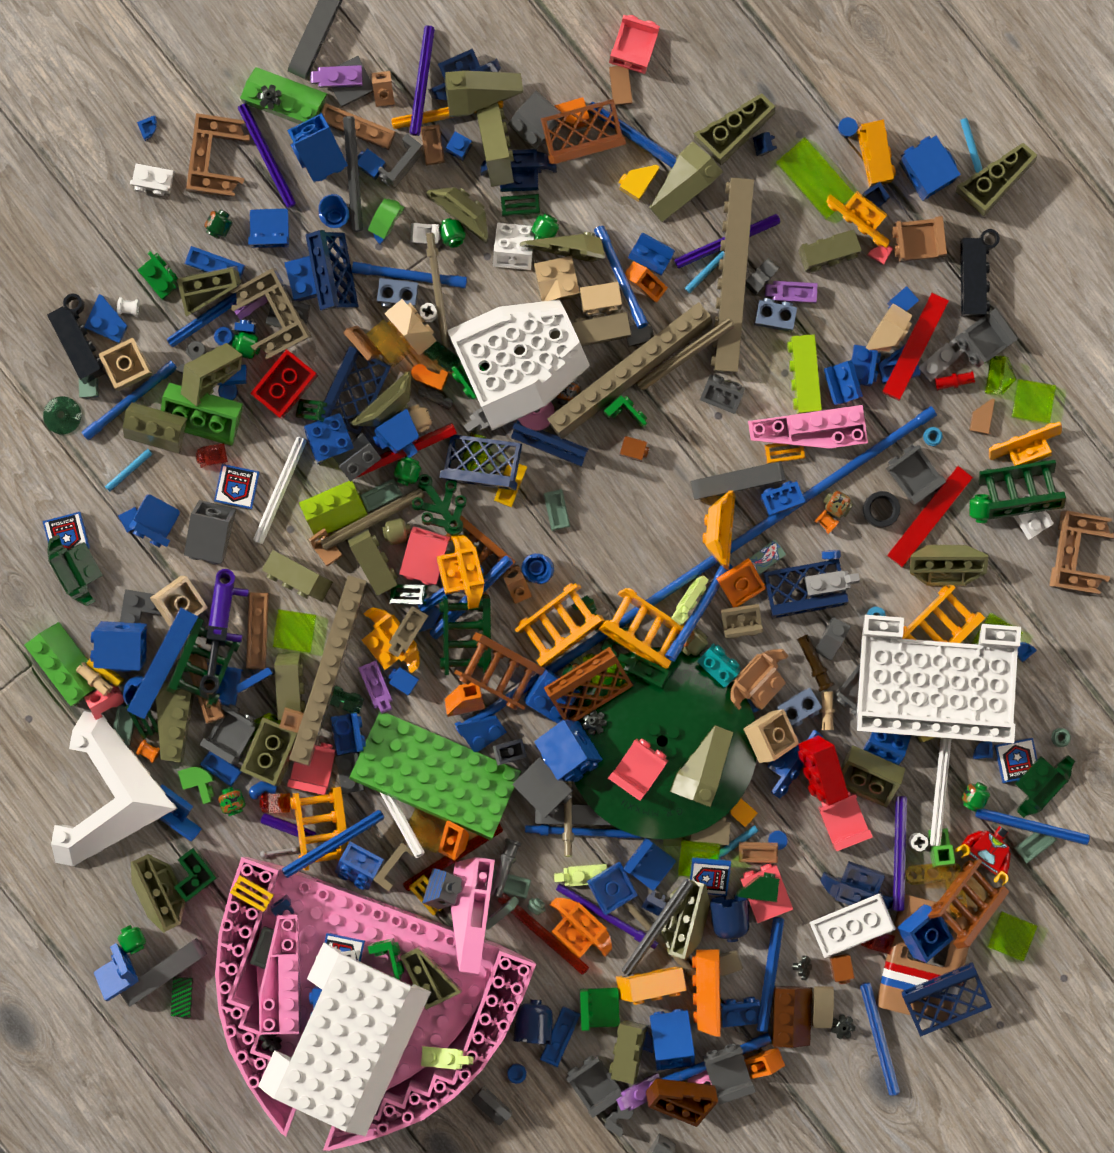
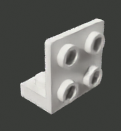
M497 223L493 256L494 267L531 270L533 249L520 246V242L534 240V234L531 231L532 226Z

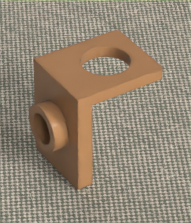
M390 71L371 73L376 107L395 104ZM380 76H385V77H386V78H383V79H377V78L380 77Z
M322 529L309 538V541L321 560L328 567L340 559L342 554L336 546L327 550L323 548L320 541L329 535L325 529ZM323 536L319 541H316L318 537Z
M519 565L506 570L502 574L515 604L532 597ZM513 572L518 573L515 577L508 578L509 574Z

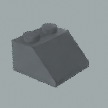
M536 90L517 110L507 125L536 150L546 142L541 118L561 112ZM555 120L547 121L549 130L554 132L559 123Z

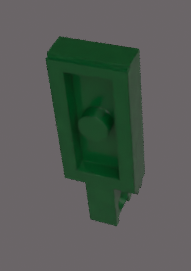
M621 653L618 657V661L624 667V671L661 690L671 674V671L637 654L636 656L631 655V657H628Z

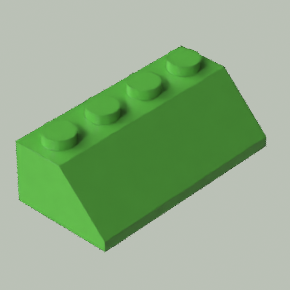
M255 67L246 81L240 99L242 103H246L249 106L301 124L320 114L327 93ZM264 85L268 89L270 85H275L276 90H280L282 96L278 97L281 100V104L279 106L274 104V109H268V105L263 108L260 105L261 100L257 98L258 93H263L261 87Z
M173 383L168 384L162 396L161 411L186 417L185 433L233 446L241 419L243 403L206 394L200 399L201 403L196 407L181 395L182 386Z
M60 622L42 631L24 645L70 707L76 706L85 699V696L97 690L94 686L88 685V681L76 672L78 666L83 662L87 663L88 659Z

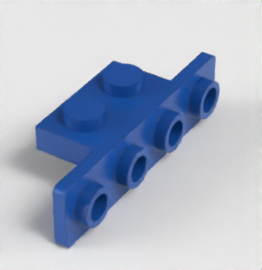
M813 730L808 739L818 735L823 738V735ZM798 745L775 761H771L767 766L781 776L771 791L779 799L788 792L790 784L799 776L800 770L804 765L798 755V751H800Z
M162 784L160 787L166 793L165 795L178 809L162 816L160 820L192 842L202 830L201 827L187 818L193 806Z

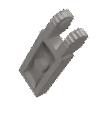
M955 338L942 346L919 366L920 372L929 382L949 367L964 352L961 348L957 352L951 348V346L957 343Z

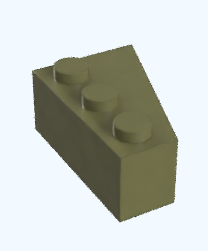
M854 229L833 235L824 240L823 238L816 240L817 242L809 245L807 243L802 244L798 250L805 272L811 271V273L822 270L821 267L829 265V267L838 265L840 260L847 259V261L858 258L857 254H860L862 251Z
M237 266L177 279L186 317L241 285Z
M225 343L186 363L183 369L181 395L197 407L204 395H211L216 385L220 382L224 384L241 370L242 354L228 343Z
M368 528L348 538L349 546L377 596L397 586L395 579L398 576L393 568L389 569L387 565L389 560L385 552H380L378 548L380 543L375 535H371Z
M272 550L262 571L268 573L267 578L275 582L279 579L283 581L282 586L290 590L293 587L299 590L297 594L306 599L311 596L323 602L333 581Z
M301 652L277 653L274 664L278 720H282L285 708L302 713L305 711L306 703L302 701V694H304L305 688L301 678L303 676Z
M420 946L400 956L413 984L431 992L424 1006L426 1010L462 992V989Z
M628 1020L619 1024L617 1043H615L613 1054H615L614 1062H611L609 1073L612 1074L611 1079L630 1084L636 1083L648 1025Z

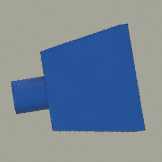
M407 409L374 430L393 453L396 454L403 449L408 458L418 453L413 442L418 440L419 435Z

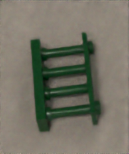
M1043 460L1036 463L980 471L978 483L979 485L987 484L992 502L988 503L987 507L988 520L1065 508V492H1056L1051 475L1055 473L1056 460ZM1044 475L1049 494L1037 495L1032 477ZM1025 478L1030 497L1018 498L1014 479ZM1006 481L1011 500L999 501L995 482Z
M489 594L482 595L478 608L468 609V603H448L447 596H443V602H439V611L443 613L444 658H440V669H444L445 675H449V667H468L471 659L449 660V649L478 647V642L475 640L449 641L448 630L478 629V631H482V635L491 639V599ZM478 610V612H481V619H478V621L448 622V611ZM490 648L484 651L477 664L479 668H482L483 674L491 661Z
M197 618L189 633L167 687V692L174 694L176 689H183L203 697L199 692V687L186 683L181 678L183 671L186 673L189 671L201 677L207 675V670L192 665L188 661L190 654H197L207 659L210 658V651L198 647V644L195 643L197 637L201 638L203 636L207 638L208 630L202 626L203 619ZM226 641L225 646L230 647L226 658L218 655L217 663L222 664L219 675L215 674V677L219 680V687L233 651H238L241 642ZM218 693L214 698L208 699L206 707L210 708L212 704L216 705L220 694Z

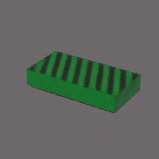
M173 977L171 1016L191 1017L193 978Z

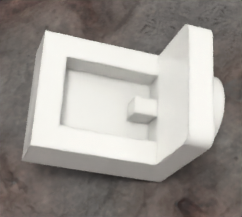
M411 223L410 243L427 244L426 234L434 233L435 244H438V240L441 238L439 224Z

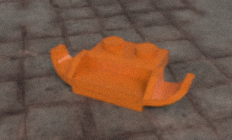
M555 898L549 904L559 911L563 917L551 933L578 958H581L591 945L596 946L605 957L611 952L612 942L606 930L607 928L579 902L566 898Z

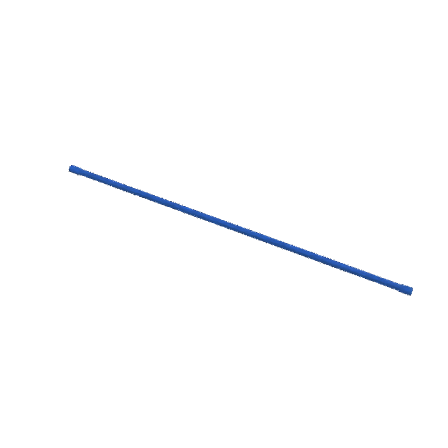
M932 406L928 407L904 426L804 492L802 495L805 503L919 426L936 417V411ZM801 506L768 517L731 542V553ZM711 555L645 601L655 606L717 564L718 561ZM634 607L624 614L619 622V627L622 628L634 620L639 608ZM599 631L546 668L556 673L608 636ZM539 674L531 677L523 694L530 690ZM517 687L505 696L512 699ZM500 698L463 723L472 722V719H484L492 716L504 708L507 701ZM455 727L461 737H463L457 727Z

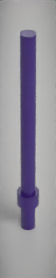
M559 883L556 890L575 902H579L586 909L630 934L637 942L640 943L646 935L642 930H636L610 913L604 915L600 907ZM654 941L651 948L655 950L658 942Z

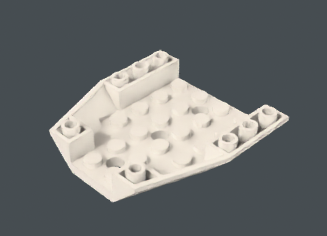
M560 300L501 306L447 330L492 430L545 407L590 366ZM559 331V338H550L551 332ZM517 347H524L525 352L522 355H516L515 349ZM482 363L490 364L487 371L479 369Z

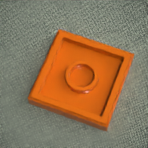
M749 558L716 578L733 608L740 606L767 589Z

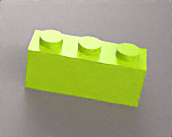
M353 480L299 502L313 535L322 529H325L329 534L368 515Z

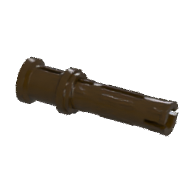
M808 634L798 638L797 641L811 667V676L815 678L819 686V692L834 686V682H831L827 674L828 669L825 666L823 667Z

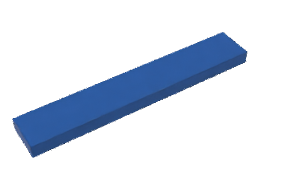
M182 607L180 608L127 709L128 712L145 719L198 615Z

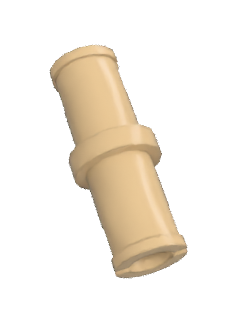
M85 662L76 669V672L88 681V685L94 686L103 696H107V693L109 694L113 689L112 686L101 678L100 673L94 672Z
M833 691L821 692L822 709H820V713H822V730H834L833 713H835V709H833Z

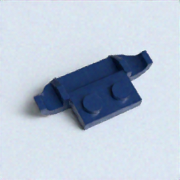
M473 48L438 63L444 80L445 72H499L501 69L497 58L480 66ZM445 82L428 89L431 98L447 100Z
M537 149L512 150L514 161L510 163L514 183L500 185V192L538 191V173H542V170L545 169L557 173V164H550L549 155L539 152ZM486 160L481 164V176L488 173Z
M848 861L842 878L838 877L836 879L828 875L827 872L822 874L820 880L822 885L836 901L852 905L881 893L887 910L893 906V896H884L879 891L885 878L884 873Z

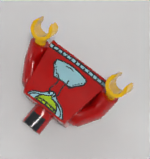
M1001 826L997 828L994 834L987 830L972 833L965 838L961 846L955 849V852L962 850L963 855L961 858L968 855L974 860L980 859L982 861L980 865L995 875L998 873L994 878L995 883L999 878L1003 881L1002 886L1008 882L1007 874L1010 867L1011 853L1009 851L1010 847L1002 841L1009 832Z

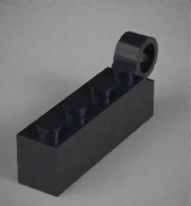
M993 229L985 230L979 238H963L960 241L961 317H984L990 311V301L987 300V293L990 291V282L987 281L990 265L989 262H986V255H989V250L995 248L1000 241L998 232ZM985 234H992L994 236L995 243L993 245H988L984 242Z
M71 293L64 298L62 307L47 314L79 379L84 384H87L105 374L102 369L104 365L100 357H96L94 353L96 347L91 340L88 341L86 337L88 332L83 324L80 325L77 320L80 318L79 314L84 310L85 303L79 295ZM72 300H79V305L75 309H69V303Z

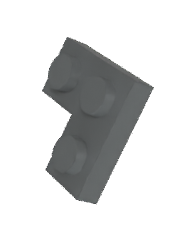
M125 589L120 622L140 623L142 612L161 615L150 599L155 594Z

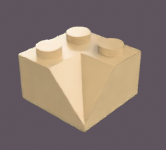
M572 256L534 263L542 302L580 296Z
M618 282L580 288L583 313L588 312V315H595L601 311L611 315L613 311L621 310L622 302Z
M401 299L384 314L412 349L420 355L436 342L432 336L435 332L428 324L425 326L422 324L425 321L416 313L417 310L411 303L407 305Z
M892 304L874 331L866 348L868 350L890 352L893 346L897 348L912 325L909 322L912 315L897 305Z
M134 338L98 354L114 388L118 391L153 375Z
M187 576L178 577L150 597L169 627H171L181 607L196 615H199L208 608Z
M784 709L770 711L744 728L759 763L775 761L799 744Z

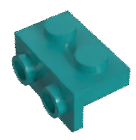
M714 643L697 661L723 687H726L741 670L738 662L733 658L730 659L725 655V650Z

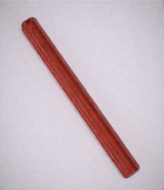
M500 823L497 826L493 838L503 832V828L500 825ZM477 835L467 842L465 851L455 861L444 856L403 883L406 891H410L409 886L422 875H425L427 879L430 878L432 868L438 870L447 868L489 841V839Z
M503 893L502 898H498V902L504 905L511 898ZM517 904L511 913L579 973L584 975L588 971L589 966Z

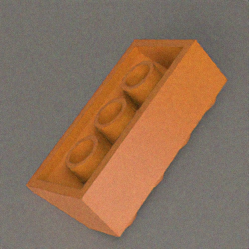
M720 949L696 950V956H692V968H696V975H693V986L697 987V993H693V1005H697V1011L693 1013L694 1023H697V1030L720 1037Z

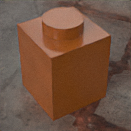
M625 436L619 456L641 462L643 458H647L650 447H646V441Z
M849 954L829 957L835 982L847 984L850 983V979H855Z

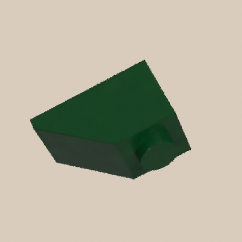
M764 872V875H758L738 890L737 896L777 902L780 879L775 877V873Z

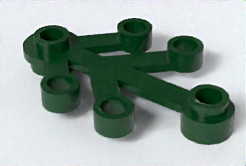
M427 474L420 475L417 479L418 488L426 491L434 504L425 503L419 497L412 500V508L414 510L428 511L422 514V523L427 526L442 527L451 536L460 534L463 530V522L460 520L463 508L466 506V497L459 495L455 498L456 508L453 516L448 511L453 493L457 490L456 482L452 480L446 482V493L442 501L432 486L431 476ZM452 485L454 488L449 489L448 486ZM463 500L464 503L459 504L457 501ZM419 502L421 505L416 506L415 503ZM429 512L440 514L445 520L433 518V515ZM429 517L430 520L426 521L424 520V518Z

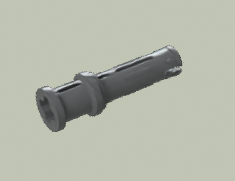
M505 838L506 844L503 854H500L501 863L490 895L497 896L498 898H502L512 863L516 862L515 856L518 847H521L522 844Z

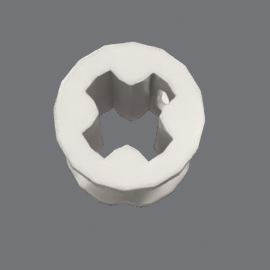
M119 297L117 314L127 313L137 317L140 305L139 300H124L122 297Z
M426 303L420 307L419 312L425 322H433L437 318V310L433 304ZM431 308L433 315L429 314V316L426 317L424 310L428 311V309Z
M913 833L909 837L908 843L912 849L923 851L928 846V839L923 834ZM917 837L923 840L919 847L914 844V841H917Z

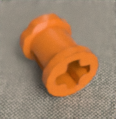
M826 509L814 520L826 529L827 534L840 522L833 519Z
M144 739L138 747L136 755H142L148 758L151 763H154L160 753V747L155 748Z

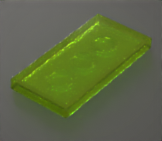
M805 137L776 161L780 169L825 220L835 212L828 207L826 202L830 194L843 204L855 194Z

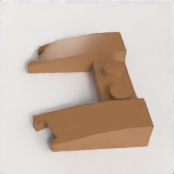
M196 113L186 191L235 196V193L232 191L238 183L243 184L245 178L208 173L212 137L239 141L250 140L249 134L244 136L241 125L245 123L244 120Z
M1067 510L1061 511L1058 530H1061L1056 564L1055 567H1052L1049 586L1095 594L1101 593L1097 590L1098 586L1103 580L1109 582L1110 576L1076 571L1081 534L1114 539V533L1110 534L1107 522L1112 521V518Z

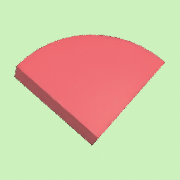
M878 246L872 249L867 256L884 265L894 248L891 246L887 248Z

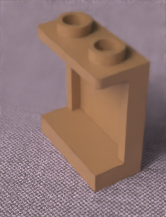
M943 216L909 222L897 221L894 224L895 227H892L893 238H896L897 246H894L895 257H898L899 262L939 258L947 255Z

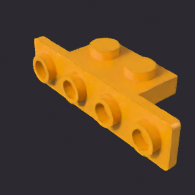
M856 191L846 205L831 194L827 197L826 202L830 209L835 212L839 211L847 222H853L858 226V230L861 233L870 235L878 246L881 247L883 245L885 248L889 246L890 240L876 230L887 216L884 211L858 191Z
M1061 422L1050 423L1041 429L1031 430L1020 437L1015 436L1004 443L994 444L989 448V458L994 460L1009 454L1014 466L1034 463L1052 456V451L1046 440L1062 433Z

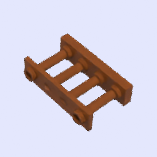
M461 515L460 520L463 522V529L465 528L470 533L468 539L472 544L480 541L485 545L483 547L484 550L478 556L480 565L489 554L492 555L494 553L499 557L498 562L504 556L510 557ZM447 533L445 536L450 537V541H451V535H449V534ZM511 558L513 561V564L510 566L511 568L516 563V561L513 558Z
M475 632L472 639L478 642V647L465 672L462 673L456 670L454 674L460 676L459 681L467 685L471 682L507 701L506 706L517 710V708L524 710L526 706L518 702L531 677L535 673L542 676L545 668L492 639ZM490 648L493 650L492 654L494 656L479 682L471 676L484 651ZM506 657L509 659L508 663L510 664L497 689L494 690L488 687L487 684L500 659ZM521 665L525 667V673L511 699L503 695V692L516 667L518 668Z
M980 859L968 860L964 863L962 871L941 899L931 907L932 911L928 915L930 919L942 917L955 931L957 938L953 944L957 949L966 948L972 944L1009 893L1005 886L993 888L977 870L982 863ZM971 876L987 892L985 901H982L967 884ZM961 889L977 905L978 910L974 915L956 897ZM951 903L967 919L968 924L964 929L946 911Z

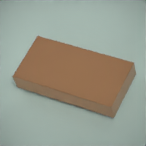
M620 66L609 67L612 99H614L615 106L632 104L629 69Z
M440 125L421 127L426 166L445 163Z
M359 326L349 327L343 332L367 361L378 358L381 355V351Z
M739 842V862L778 863V843Z

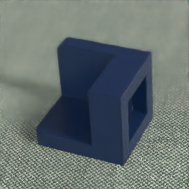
M881 182L875 184L862 194L877 207L885 204L890 199Z

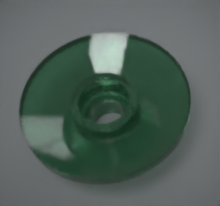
M60 396L53 398L44 408V423L50 431L56 434H69L81 422V409L69 397ZM60 411L64 412L63 418L58 417Z

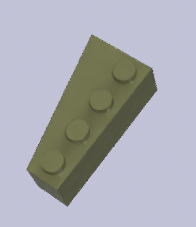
M761 93L733 112L725 114L724 117L716 122L714 121L704 129L693 133L694 140L714 160L722 165L776 113L775 105Z
M498 102L488 108L476 111L491 187L514 183L510 163L514 161L512 150H508L511 147L509 136H505V133H508L506 122H502L505 119L503 108H499Z
M1022 143L1003 155L1002 158L989 164L979 173L974 174L965 182L957 185L956 193L981 215L985 216L1035 163L1037 154L1026 144Z
M164 681L156 696L161 760L180 763L184 759L194 694L183 689H176L174 694L167 692L166 690L170 682Z

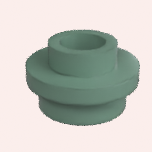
M1057 728L1053 731L1051 740L1055 746L1065 747L1070 743L1071 735L1068 730ZM1059 734L1064 736L1062 741H1059L1057 738Z
M530 898L527 907L533 914L539 916L546 911L542 900Z

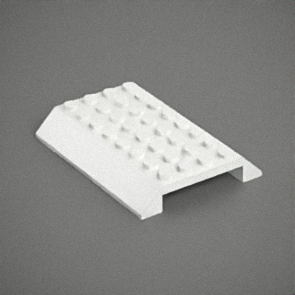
M865 615L861 644L857 731L1014 743L1015 724H1013L1016 670L1021 627L982 624L979 643L975 645L902 639L904 618Z
M323 943L307 978L322 989L320 997L292 1058L275 1050L258 1087L273 1099L342 1131L366 1136L431 992L415 984L411 986L342 954L341 950Z

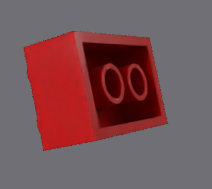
M286 349L250 394L283 420L318 377V374Z
M819 735L799 743L800 751H798V755L804 763L805 768H803V772L809 780L810 785L808 789L810 794L828 806L849 798L835 746Z

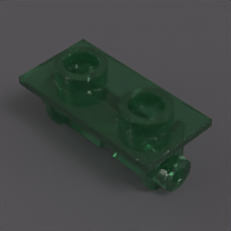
M437 341L423 352L424 356L433 361L437 360V364L447 372H454L452 367L458 366L461 361L459 356Z
M335 686L329 705L339 708L340 703L343 702L342 710L359 714L364 699L357 693L351 692L350 694L341 687Z

